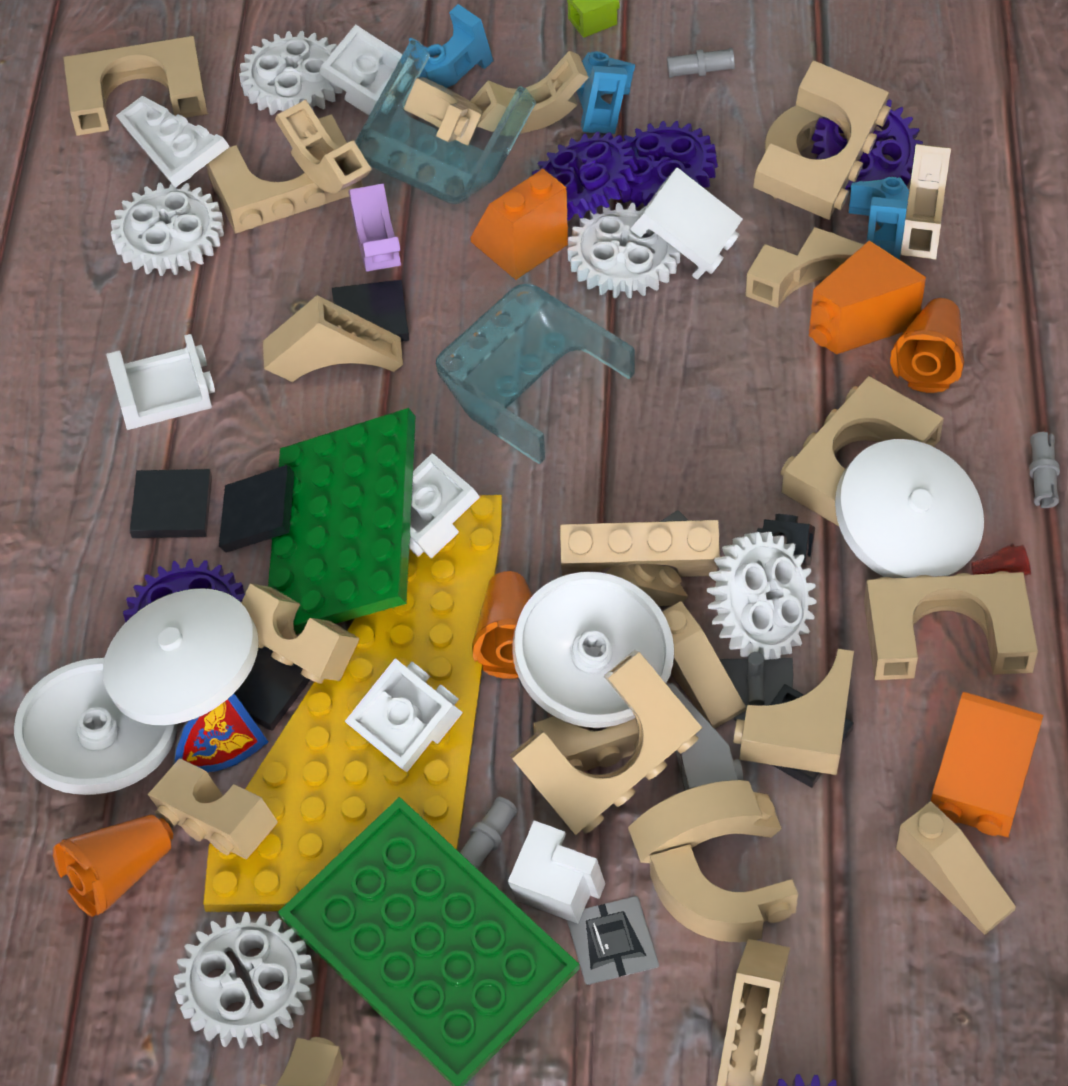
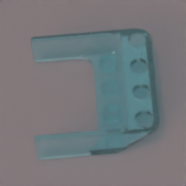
M412 38L355 143L370 167L450 204H459L496 178L530 116L536 101L526 88L519 86L484 150L470 144L467 146L457 140L447 142L437 137V129L409 117L403 109L416 78L420 76L430 57V54L422 44Z
M520 284L512 288L446 347L436 358L435 365L440 378L472 420L536 463L541 464L545 460L544 434L506 408L563 355L571 351H584L630 379L635 374V349L533 284Z

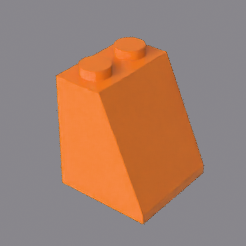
M541 169L488 205L470 237L471 242L511 277L517 280L568 245L566 187L545 169Z
M869 240L813 289L809 336L818 345L826 347L837 355L904 332L921 312L926 277Z
M962 692L932 792L931 802L953 823H961L977 828L980 832L987 835H1001L1008 838L1044 715Z

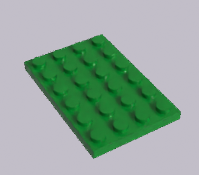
M409 408L280 448L278 467L288 465L294 471L290 532L272 538L268 587H272L300 604L293 621L296 635L303 632L309 618L327 620L336 624L407 604L416 416Z
M400 797L278 911L280 918L452 1086H465L580 969V964Z

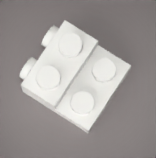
M355 24L321 65L319 75L346 91L344 100L373 117L377 110L382 113L387 110L393 99L391 93L394 89L399 92L403 90L410 78L407 70L411 60Z
M433 453L413 471L409 549L416 556L419 557L425 552L431 559L459 533L452 523L480 498L467 482Z
M395 658L345 722L401 769L408 772L432 740L438 744L463 712L454 706L459 699L441 684L436 690L429 686L426 681L430 675L411 661L406 667Z

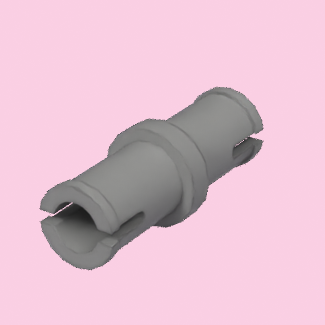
M729 48L711 52H703V49L696 50V54L667 56L669 78L697 73L699 76H706V72L735 69L733 49Z
M1038 432L1030 437L1032 463L1029 465V475L1034 479V504L1036 506L1041 504V508L1054 507L1059 503L1056 477L1060 474V466L1055 461V437L1053 434L1048 435V432Z
M497 797L482 821L475 823L471 828V837L460 853L477 869L490 851L496 850L501 844V835L511 820L517 815L518 810L516 806L505 798Z

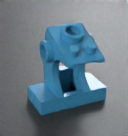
M459 4L449 12L454 31L453 36L447 43L442 46L434 44L425 47L413 38H410L409 42L412 49L407 51L409 58L415 57L410 62L419 78L425 77L446 88L455 85L476 64L485 69L494 61L482 20Z
M588 52L582 63L589 78L576 91L583 108L580 126L583 132L605 134L611 132V134H615L623 95H629L635 64L609 58L603 52ZM613 94L611 104L605 102L601 96Z
M887 177L882 180L852 183L848 213L869 216L866 243L870 240L900 260L909 189L901 177ZM877 222L882 228L875 232Z

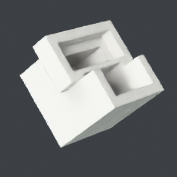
M534 820L508 879L510 888L518 902L578 924L589 897L593 896L600 899L605 887V881L596 858L561 846L566 835L565 831Z

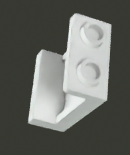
M676 168L658 189L630 230L639 237H642L650 228L698 266L692 274L698 280L705 271L712 274L724 257L719 253L723 248L727 251L736 241L740 234L735 230L743 218L679 168Z
M191 334L184 335L186 348L126 364L123 362L120 350L106 354L127 430L212 408L209 394L215 392L210 371L204 373L201 367L207 366L202 345H194Z

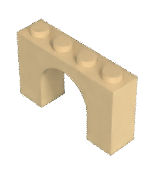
M194 36L63 57L70 113L76 136L108 131L107 98L117 86L134 79H151L166 86L170 93L175 116L179 114L187 118L208 114Z
M813 60L799 86L796 105L835 122L844 132L847 145L833 157L815 160L802 157L770 143L756 169L753 188L830 220L835 208L841 210L847 199L849 191L845 188L849 180L855 182L863 166V163L859 160L863 152L869 154L877 138V135L873 134L876 126L883 127L891 109V107L886 106L889 92Z
M332 114L319 118L325 131L337 145L341 147L347 143ZM237 145L229 147L206 164L209 180L235 234L349 197L348 191L350 189L363 187L361 179L337 193H328L318 187L305 173L289 181H265L254 176L249 171Z
M868 376L859 387L854 386L849 391L845 403L838 410L833 409L829 413L824 426L819 432H813L808 436L801 452L796 457L791 456L785 462L781 470V475L783 476L782 493L839 526L836 516L835 498L837 486L845 468L837 461L835 457L836 452L849 443L864 440L882 442L891 439H907L935 447L940 441L944 418Z
M718 520L560 525L562 576L578 572H601L606 568L631 564L673 566L677 568V573L680 577L709 576V572H715L718 568L714 561L715 558L720 557Z
M999 571L993 574L978 575L959 573L954 576L936 577L920 575L915 578L894 579L891 577H880L867 580L864 606L875 680L914 678L918 655L913 626L923 616L937 611L959 612L972 618L980 625L987 638L993 675L1033 673L1038 649L1023 572L1009 573Z
M634 650L604 675V678L632 710L638 724L639 735L636 749L628 762L622 767L606 774H589L580 771L569 763L541 729L510 754L513 761L575 835L581 830L585 834L592 831L603 821L602 812L613 803L616 807L624 804L635 794L634 785L644 777L648 780L656 777L666 768L667 764L664 761L676 750L679 754L685 752L699 739L696 733L702 729L701 725L639 651Z

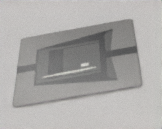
M637 896L585 908L578 924L567 920L585 984L590 985L659 967Z

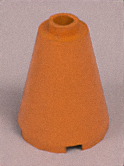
M935 298L929 301L892 348L890 364L893 373L898 379L901 376L909 382L908 387L925 393L943 392L949 389L950 384L958 381L962 375L964 353L961 315L958 306L949 299Z
M500 572L490 579L472 643L474 661L481 663L483 671L488 675L502 679L519 678L513 660V636L519 616L526 603L532 597L525 578L517 572Z
M150 814L63 839L53 847V859L60 878L68 875L73 887L67 890L69 895L82 911L93 917L109 909L171 850L173 832L165 819H158Z

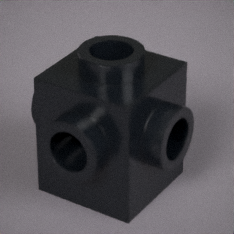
M775 514V520L764 519L763 528H758L757 532H772L773 537H787L786 544H795L793 556L803 554L804 560L802 564L811 565L815 535L814 526L798 523V516Z

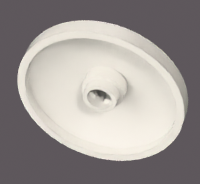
M891 439L878 442L859 453L844 470L839 480L835 508L837 521L844 539L865 565L883 577L894 579L915 578L920 575L932 577L953 576L972 559L979 548L984 530V514L978 492L966 472L952 458L939 449L922 442L907 439Z
M601 572L572 573L552 580L541 587L524 606L513 636L512 651L515 669L530 697L556 718L583 727L600 728L616 726L635 718L629 706L604 678L606 673L634 650L639 651L665 683H667L670 677L674 660L672 633L663 612L655 601L631 582Z
M190 589L164 596L148 604L133 615L111 641L103 663L105 688L118 709L135 721L150 725H171L195 719L225 702L249 675L258 651L256 626L240 601L218 590Z
M93 658L65 665L51 672L34 685L18 708L14 723V737L21 761L37 780L62 792L96 795L128 787L154 771L171 750L175 741L178 724L150 725L135 721L122 713L109 696L104 685V658Z

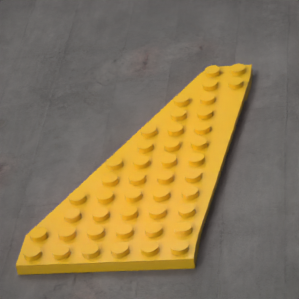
M479 495L480 498L452 523L459 533L432 559L425 552L418 557L409 549L407 604L354 619L347 631L360 639L341 680L324 679L323 683L314 682L245 788V790L262 797L278 823L247 860L233 852L225 855L210 842L203 902L205 912L279 911L398 797L403 799L458 851L483 670L482 664L478 661L475 662L473 659L472 643L488 583L496 575L502 538V495ZM395 658L406 667L411 661L430 675L426 681L429 686L436 690L441 684L459 699L454 706L463 712L438 744L432 740L408 772L401 769L345 722Z

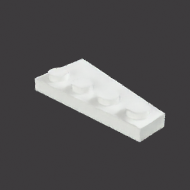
M144 96L138 98L116 115L121 124L175 188L182 182L190 179L194 173L230 147L226 140L218 134L214 136L206 128L200 125H192L185 117L179 114L176 116L171 114L167 108Z

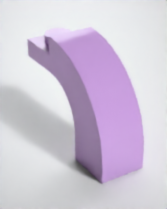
M384 184L350 189L348 193L366 272L401 266L399 240L393 232Z

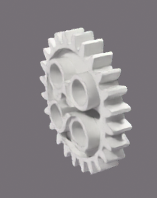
M287 31L286 37L282 39L277 34H274L273 42L262 39V48L252 46V54H245V63L240 64L241 73H239L244 96L249 97L250 104L257 103L258 110L260 111L269 107L270 115H274L278 110L283 112L305 99L312 110L314 106L325 109V100L335 102V93L343 92V89L319 75L321 65L335 50L337 45H329L327 37L317 41L316 33L306 38L303 31H300L297 37H292L291 32Z
M158 183L157 190L155 191L146 186L144 187V195L141 196L133 192V202L123 200V210H115L116 220L111 221L113 230L111 231V236L117 255H122L124 263L132 262L134 270L144 265L146 274L157 268L159 275L163 276L166 269L171 268L173 274L177 275L178 267L180 266L190 271L191 262L195 261L202 265L204 264L203 254L207 256L214 255L212 246L219 247L221 245L219 237L224 236V222L218 202L212 201L210 193L203 196L200 187L191 192L189 183L183 185L181 189L175 188L172 183L169 188L164 189L162 183Z
M617 203L616 210L613 211L609 207H603L602 214L597 213L594 215L590 211V220L582 218L580 219V227L572 228V236L568 237L567 248L571 272H577V280L579 282L587 280V289L589 290L598 285L599 295H603L608 289L613 290V298H617L620 291H625L627 297L632 298L633 291L638 290L642 296H645L646 287L648 286L656 291L659 290V281L668 283L669 273L676 274L681 252L650 228L642 237H639L630 230L645 209L643 207L640 211H636L635 203H631L628 209H623L622 205Z
M755 532L744 534V537L733 538V545L722 547L725 556L714 559L720 570L709 572V576L716 581V586L707 588L708 593L715 595V601L708 605V609L717 610L718 612L712 623L724 626L719 637L731 638L729 648L731 650L740 649V656L748 657L752 652H760L763 654L764 660L779 659L781 655L791 654V646H801L802 644L799 635L809 634L810 632L804 623L805 620H813L815 618L808 611V605L817 603V600L809 597L808 591L816 587L815 584L806 582V577L811 573V568H801L800 565L804 560V555L793 556L795 544H784V536L773 537L772 532Z
M248 912L244 913L241 923L237 924L231 915H227L226 927L223 928L214 921L210 922L212 934L208 936L203 932L197 931L196 935L199 945L186 944L184 946L190 959L183 958L177 960L179 970L182 973L174 975L176 987L180 988L175 992L178 1004H183L180 1009L184 1019L191 1018L190 1023L195 1032L204 1028L203 1032L208 1041L220 1033V1040L224 1047L230 1043L232 1037H237L240 1048H244L247 1038L252 1036L258 1046H261L263 1043V1033L269 1032L272 1037L278 1039L277 1026L283 1024L292 1029L294 1026L290 1014L304 1015V1007L300 1000H311L312 998L310 988L307 985L314 983L313 972L309 970L313 967L311 956L305 955L307 949L304 940L296 942L297 936L292 928L283 933L284 928L280 919L276 920L269 927L266 914L263 913L256 923H251ZM251 949H262L261 953L256 956H245L246 952ZM227 951L234 953L246 979L252 982L257 998L264 1005L262 1008H256L244 982L240 977L237 978L234 965L225 954ZM212 970H224L218 977H207L208 973ZM270 982H282V985L275 990L264 989ZM232 1003H244L243 1007L237 1011L226 1010Z

